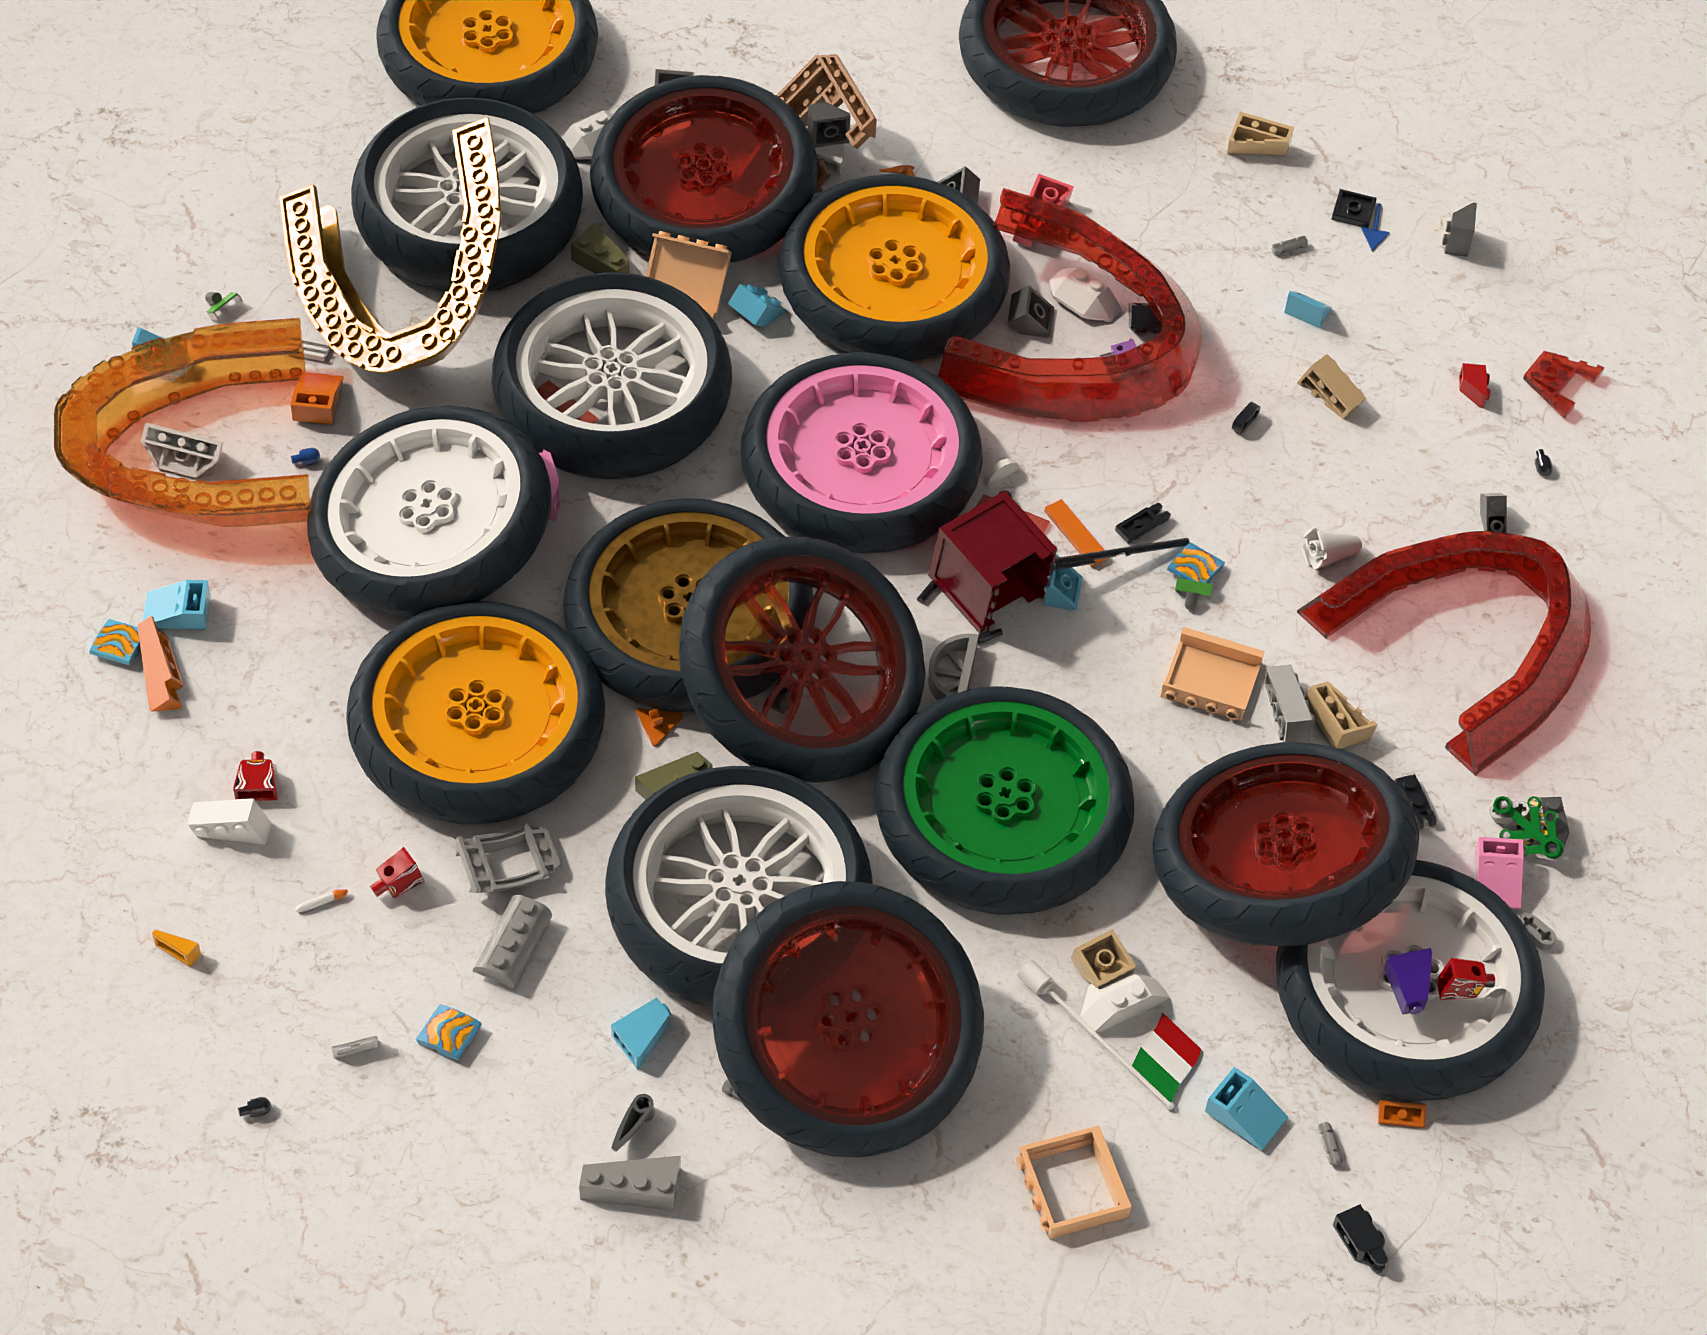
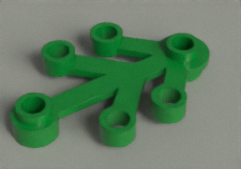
M1500 796L1495 799L1493 803L1495 811L1500 814H1508L1525 829L1520 831L1504 829L1500 832L1499 838H1504V833L1508 832L1510 834L1509 839L1535 838L1541 843V845L1533 846L1523 844L1526 848V853L1523 854L1524 857L1529 854L1543 853L1549 859H1557L1562 856L1564 844L1557 838L1556 822L1559 819L1557 812L1550 810L1544 814V820L1547 822L1546 836L1541 832L1539 808L1542 806V800L1539 797L1532 796L1527 801L1530 808L1531 822L1513 808L1510 798ZM1533 799H1537L1538 805L1536 807H1533L1531 804ZM1503 801H1506L1508 804L1506 809L1501 807ZM1550 813H1553L1555 816L1553 821L1548 820ZM1552 844H1555L1557 846V850L1555 852H1552L1550 850V846Z

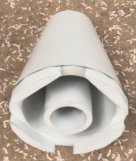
M1310 528L1303 536V538H1306V544H1302L1303 556L1307 565L1313 566L1312 569H1320L1358 554L1362 548L1361 539L1354 533Z

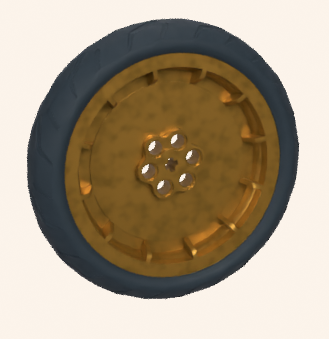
M694 498L670 499L630 510L615 518L593 535L574 560L563 599L564 620L567 632L580 643L589 655L598 671L601 682L613 691L649 707L668 711L696 712L686 691L679 664V638L682 618L690 597L705 574L717 562L736 549L762 539L784 535L766 520L752 512L731 504ZM798 577L763 579L744 587L731 598L721 622L719 649L725 676L740 702L760 694L773 685L778 678L783 677L804 649L812 628L815 612L811 580Z

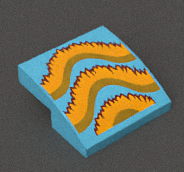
M108 619L96 636L89 654L129 665L138 655L140 646L138 627Z

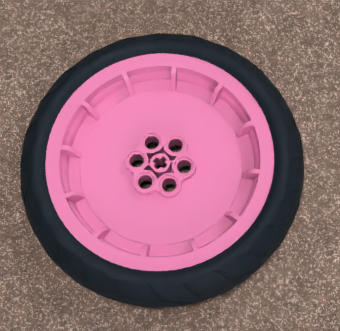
M867 352L842 353L814 359L780 376L755 402L748 415L741 438V463L748 486L756 501L778 525L796 537L820 539L848 549L852 553L860 554L882 553L903 549L920 543L938 533L940 527L954 520L967 505L977 487L983 463L982 443L978 426L965 401L948 383H945L943 379L927 369L910 361Z

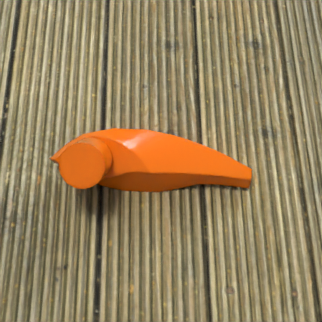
M899 165L892 168L879 169V172L915 176L912 171L915 167L912 165Z

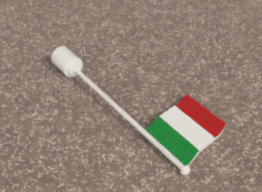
M1034 960L1027 962L1021 968L1017 976L1035 994L1039 995L1042 993L1044 995L1048 992L1167 1105L1166 1109L1171 1110L1174 1108L1173 1098L1180 1084L1195 1066L1201 1048L1163 1012L1156 1028L1140 1047L1131 1066L1051 990L1053 978Z

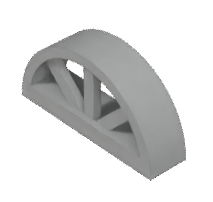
M979 634L952 636L940 643L933 651L929 662L928 685L936 700L953 695L951 692L957 688L958 693L968 690ZM967 650L964 663L955 652ZM948 656L960 671L938 668L936 666L943 658ZM936 675L956 678L958 680L943 687Z

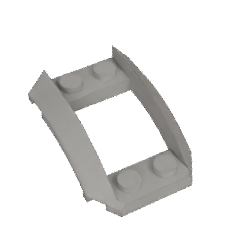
M524 821L522 825L501 832L474 835L473 838L462 839L461 836L456 839V856L461 857L471 885L469 890L471 893L496 892L522 887L546 878L561 865L548 829L542 826H538V828L529 825L528 821ZM527 841L537 870L515 877L494 880L485 854Z

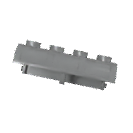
M522 895L512 896L479 960L474 966L473 972L508 985L510 988H516L552 918L550 909L531 898Z

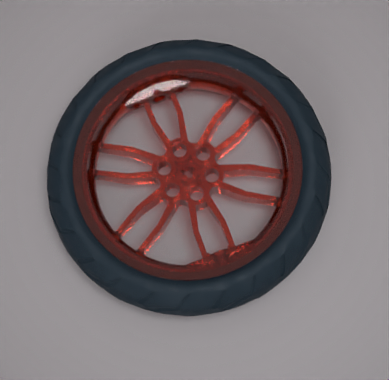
M969 0L962 15L959 28V44L965 68L985 95L1011 113L1029 120L1060 127L1101 125L1116 121L1138 111L1159 94L1172 73L1177 55L1175 26L1166 6L1161 0ZM1064 2L1063 18H1056L1041 4ZM1069 3L1085 5L1078 16L1069 14ZM1090 7L1097 8L1113 16L1088 24L1085 23L1088 19ZM1023 9H1025L1027 12H1029V13H1030L1031 15H1033L1035 18H1032V17H1030V16H1027L1026 14H1024V13H1022V12H1020V11L1023 10ZM1010 19L1029 33L1001 39L997 30L1004 21ZM1121 28H1127L1126 31L1110 32ZM1134 42L1139 52L1136 58L1128 63L1115 52L1108 49V47H1116ZM1026 49L1012 54L1008 53L1011 50ZM1050 57L1045 76L1022 66ZM1073 63H1080L1097 78L1072 80ZM1101 63L1106 64L1118 71L1113 73L1105 66H1103ZM1058 65L1067 67L1066 80L1051 78Z
M781 536L762 539L744 545L721 559L705 574L692 593L683 614L679 638V664L690 702L709 733L733 756L749 766L780 771L809 783L832 782L869 769L883 759L885 751L895 735L917 713L920 706L925 683V664L921 637L911 611L897 589L879 570L848 549L836 544L810 537ZM777 583H798L817 589L807 609L802 629L798 627L788 604L774 587ZM823 592L836 598L839 602L829 623L821 630L814 625L817 607ZM761 594L767 595L779 616L783 629L766 614L755 598ZM745 603L757 624L776 644L759 641H726V629L734 610ZM846 606L863 625L871 642L853 641L829 645L825 638L839 620ZM788 638H791L794 644L790 643ZM808 638H811L814 641V644L811 643L808 640ZM726 651H743L769 657V662L757 665L729 666ZM875 651L878 666L856 665L837 660V655L848 652ZM779 655H782L786 661L781 660ZM820 655L825 657L826 661H823ZM776 671L781 679L766 698L759 713L743 696L732 675L752 676ZM792 673L796 674L798 679H795ZM812 673L816 674L818 679L814 678ZM831 673L849 676L878 675V690L870 709L861 713L850 694ZM785 687L792 690L788 713L782 727L766 719V716L777 694ZM804 687L807 688L819 714L833 731L827 736H808L789 731L790 725L800 706ZM823 688L845 709L851 717L849 721L844 724L840 723L828 703Z

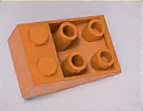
M303 372L294 389L290 406L293 421L333 424L344 377L340 375Z

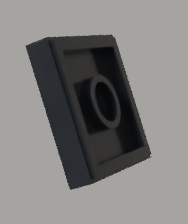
M1340 189L1331 220L1369 228L1377 198Z

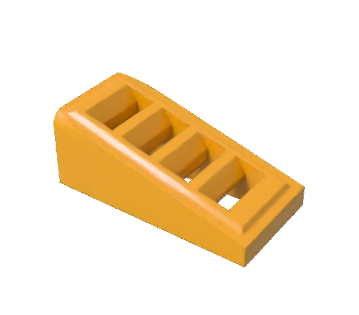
M159 930L152 932L155 946L187 966H191L201 955L200 946L197 942Z

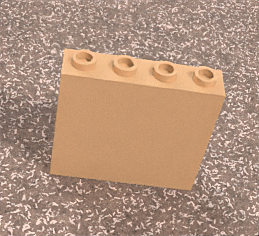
M659 231V234L653 233L654 242L646 277L662 281L686 293L716 321L732 252L727 250V246L720 244L712 247L708 246V242L697 240L694 243L690 242V238L678 235V238L670 237L671 234Z
M1183 627L1179 645L1166 680L1162 685L1160 697L1242 722L1265 651Z

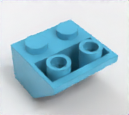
M739 284L728 302L731 307L754 325L766 327L786 312V309L781 306L782 302L768 296L766 289L760 286L756 288L751 284H748V286Z

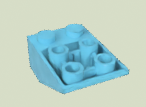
M184 580L147 592L143 621L152 616L155 619L157 628L206 629L211 599L208 580Z
M1233 1067L1211 1094L1205 1108L1207 1114L1260 1150L1266 1147L1288 1119V1116L1251 1077L1236 1067Z

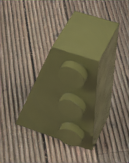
M595 222L571 243V260L594 274L629 273L628 257Z
M697 751L635 776V791L646 800L669 783L686 775L711 769L713 764Z

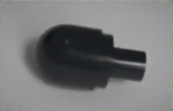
M1539 449L1536 451V470L1541 476H1548L1553 470L1552 462L1549 456L1545 455L1544 450Z
M266 1097L250 1099V1101H247L246 1106L238 1108L239 1116L250 1114V1117L256 1118L266 1115L271 1110V1102Z

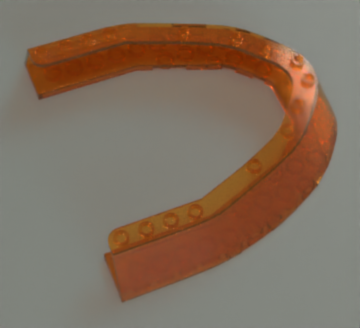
M300 318L217 324L194 328L193 332L166 339L157 338L132 347V351L120 356H113L109 361L103 360L92 367L93 370L84 377L80 376L71 384L72 388L66 394H62L56 403L54 410V450L57 460L79 482L106 497L147 512L219 527H250L307 522L308 512L311 511L308 474L215 482L198 479L190 481L186 478L168 477L165 473L133 467L129 469L110 454H106L110 445L115 440H118L133 424L138 423L140 419L170 405H177L183 400L224 386L300 380L303 372H306Z

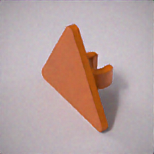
M638 708L636 710V714L652 746H657L683 718L682 713L660 711L657 708L653 710Z

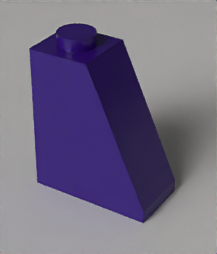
M1431 948L1387 957L1384 970L1402 1015L1409 1013L1418 1014L1425 1009L1429 994L1432 961Z

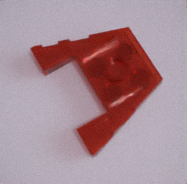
M1543 351L1524 374L1523 379L1563 418H1566L1573 410L1575 402L1559 393L1576 373L1595 383L1605 367L1597 365V367L1587 365L1588 362L1580 360V362L1568 360L1569 357Z

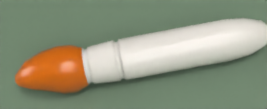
M334 890L332 893L299 904L295 911L305 912L333 900H340L347 895L348 890Z

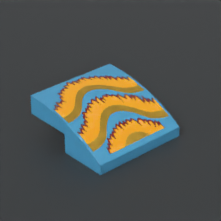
M1190 542L1174 558L1167 570L1182 579L1211 583L1213 576L1223 569L1225 562Z
M439 1004L417 1036L416 1041L421 1046L436 1049L441 1056L459 1060L482 1026V1023L459 1010Z

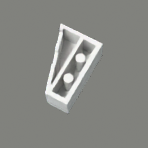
M254 799L194 802L187 825L197 837L266 845L272 823Z

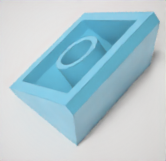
M1289 291L1284 313L1320 328L1332 307L1302 293Z
M1073 568L1052 571L1047 585L1045 606L1076 610L1083 576Z

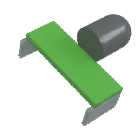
M231 292L222 299L220 293H207L205 296L206 302L215 304L206 311L210 319L219 320L215 312L232 299L243 302L241 296L238 293Z
M1177 576L1175 591L1186 592L1185 608L1194 610L1197 607L1199 594L1211 596L1213 582L1210 584L1182 579Z

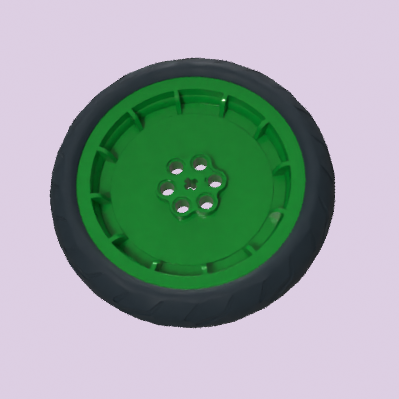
M994 686L969 689L941 698L916 713L900 729L899 733L895 735L887 747L877 771L875 809L880 830L890 852L907 873L920 885L936 896L967 909L991 914L1011 915L1041 912L1066 904L1098 884L1119 860L1128 842L1134 822V792L1128 766L1116 744L1092 718L1071 704L1049 694L1030 689Z

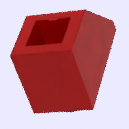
M1462 363L1459 374V391L1480 408H1484L1486 400L1490 398V388H1487L1490 374L1486 371V365Z

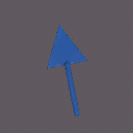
M1380 203L1377 205L1374 229L1361 227L1371 251L1389 234V232L1377 230L1381 210Z

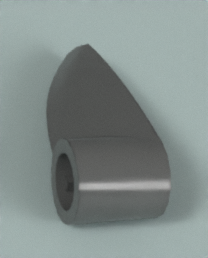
M639 1094L633 1099L617 1130L612 1143V1150L617 1152L632 1138L644 1122H648L654 1117V1102L651 1096Z

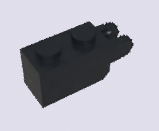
M1361 1204L1337 1214L1333 1227L1354 1261H1366L1373 1272L1382 1273L1385 1269V1264L1388 1262L1387 1255H1385L1386 1253L1383 1250L1385 1239L1382 1232L1373 1225L1370 1213L1365 1211Z

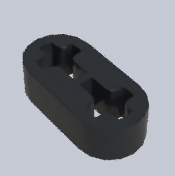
M1251 401L1235 418L1232 429L1242 434L1256 419L1261 407Z

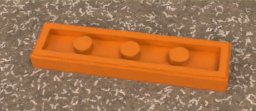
M1062 499L1045 507L1044 512L1079 554L1104 551V548ZM1108 558L1095 560L1096 563L1091 564L1090 567H1093L1107 560Z

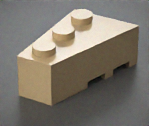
M1240 112L1229 139L1227 154L1287 155L1294 127Z
M1328 354L1311 365L1297 382L1300 386L1305 385L1311 390L1310 394L1314 397L1318 395L1326 401L1324 405L1342 419L1357 409L1366 399L1362 391L1353 384L1349 376L1339 368L1336 361Z
M1327 681L1310 686L1305 700H1308L1309 712L1314 715L1316 723L1332 747L1341 749L1370 741L1378 724L1374 721L1370 722L1362 715L1363 711L1358 707L1355 709L1347 702L1348 698Z

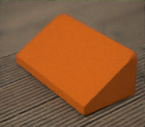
M1378 1099V1123L1425 1128L1426 1104Z

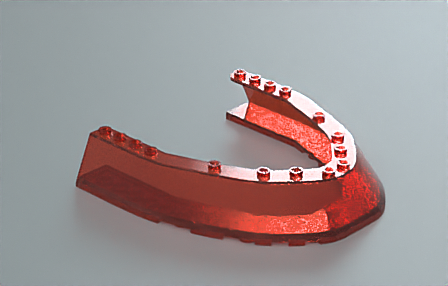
M1003 188L1000 196L1001 206L993 229L1077 254L1088 262L1092 261L1100 269L1113 275L1115 280L1140 297L1143 296L1149 303L1148 306L1155 317L1160 321L1162 330L1155 338L1124 353L1108 357L1072 359L1025 358L965 338L952 337L945 347L938 377L943 379L945 383H948L963 400L1013 415L1034 419L1036 417L1063 419L1069 422L1099 421V419L1121 417L1130 418L1141 415L1142 412L1150 409H1156L1166 404L1170 399L1178 397L1191 380L1203 342V329L1200 319L1191 301L1178 283L1139 250L1086 215L1048 201Z
M1491 531L1458 533L1383 553L1297 610V613L1326 639L1394 591L1407 588L1410 584H1419L1421 581L1431 578L1436 580L1464 572L1466 568H1478V571L1495 572L1496 570L1507 571V574L1516 576L1538 595L1547 605V617L1517 672L1509 680L1464 711L1458 719V724L1464 731L1446 743L1445 749L1475 776L1526 739L1548 719L1571 688L1587 653L1591 634L1590 611L1586 595L1562 556L1543 540Z

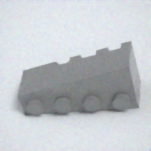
M1291 664L1266 667L1265 687L1270 705H1273L1274 720L1278 721L1279 739H1284V742L1310 743L1311 729L1315 726L1314 715L1309 712L1308 700L1304 699L1303 687L1298 684V674L1294 673Z
M681 1156L583 1165L579 1184L580 1199L674 1211L681 1170Z

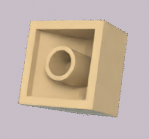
M1113 929L1075 948L1071 956V960L1081 976L1097 988L1136 968V965Z

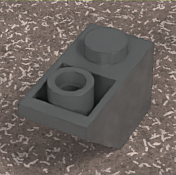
M1502 493L1480 494V515L1485 536H1507V495Z

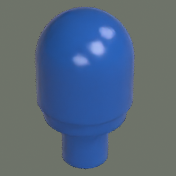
M312 447L299 451V454L291 456L292 464L301 462L302 465H310L318 462L320 459L319 451Z

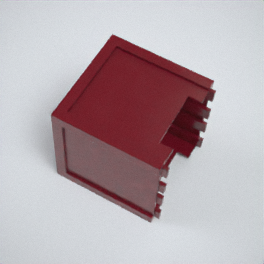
M1003 491L939 528L928 576L980 634L983 631L987 632L989 627L995 624V621L992 619L993 613L1023 596L1028 603L1044 598V588L1049 582L1048 576L1052 572L1051 565L1055 562L1057 547L1006 491Z

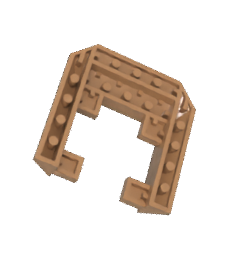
M836 54L815 55L777 94L779 98L794 109L806 127L808 125V105L827 102L839 107L844 102L856 121V124L846 133L852 146L858 149L870 136L876 137L877 118L841 59ZM761 131L759 132L760 135L767 137V136H766L765 134H763ZM768 138V148L782 173L785 174L786 164L776 145ZM820 160L818 161L815 193L823 191L821 186L832 176L825 163Z

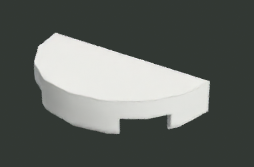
M1008 458L1000 460L992 466L994 470L989 476L987 474L984 476L983 483L988 487L1019 470V465L1014 460H1009Z

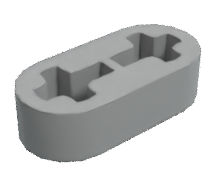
M1503 801L1501 807L1506 809L1508 804L1506 801ZM1512 801L1513 808L1521 813L1522 809L1525 810L1522 811V815L1529 821L1531 816L1527 802ZM1493 805L1490 807L1489 812L1494 822L1498 824L1517 823L1508 814L1497 815L1499 813L1495 811Z
M1526 913L1521 915L1520 919L1523 924H1532L1526 928L1536 947L1541 950L1551 949L1556 940L1554 931L1533 914ZM1541 937H1542V938L1547 937V938H1549V940L1546 939V940L1543 941V940L1541 939Z

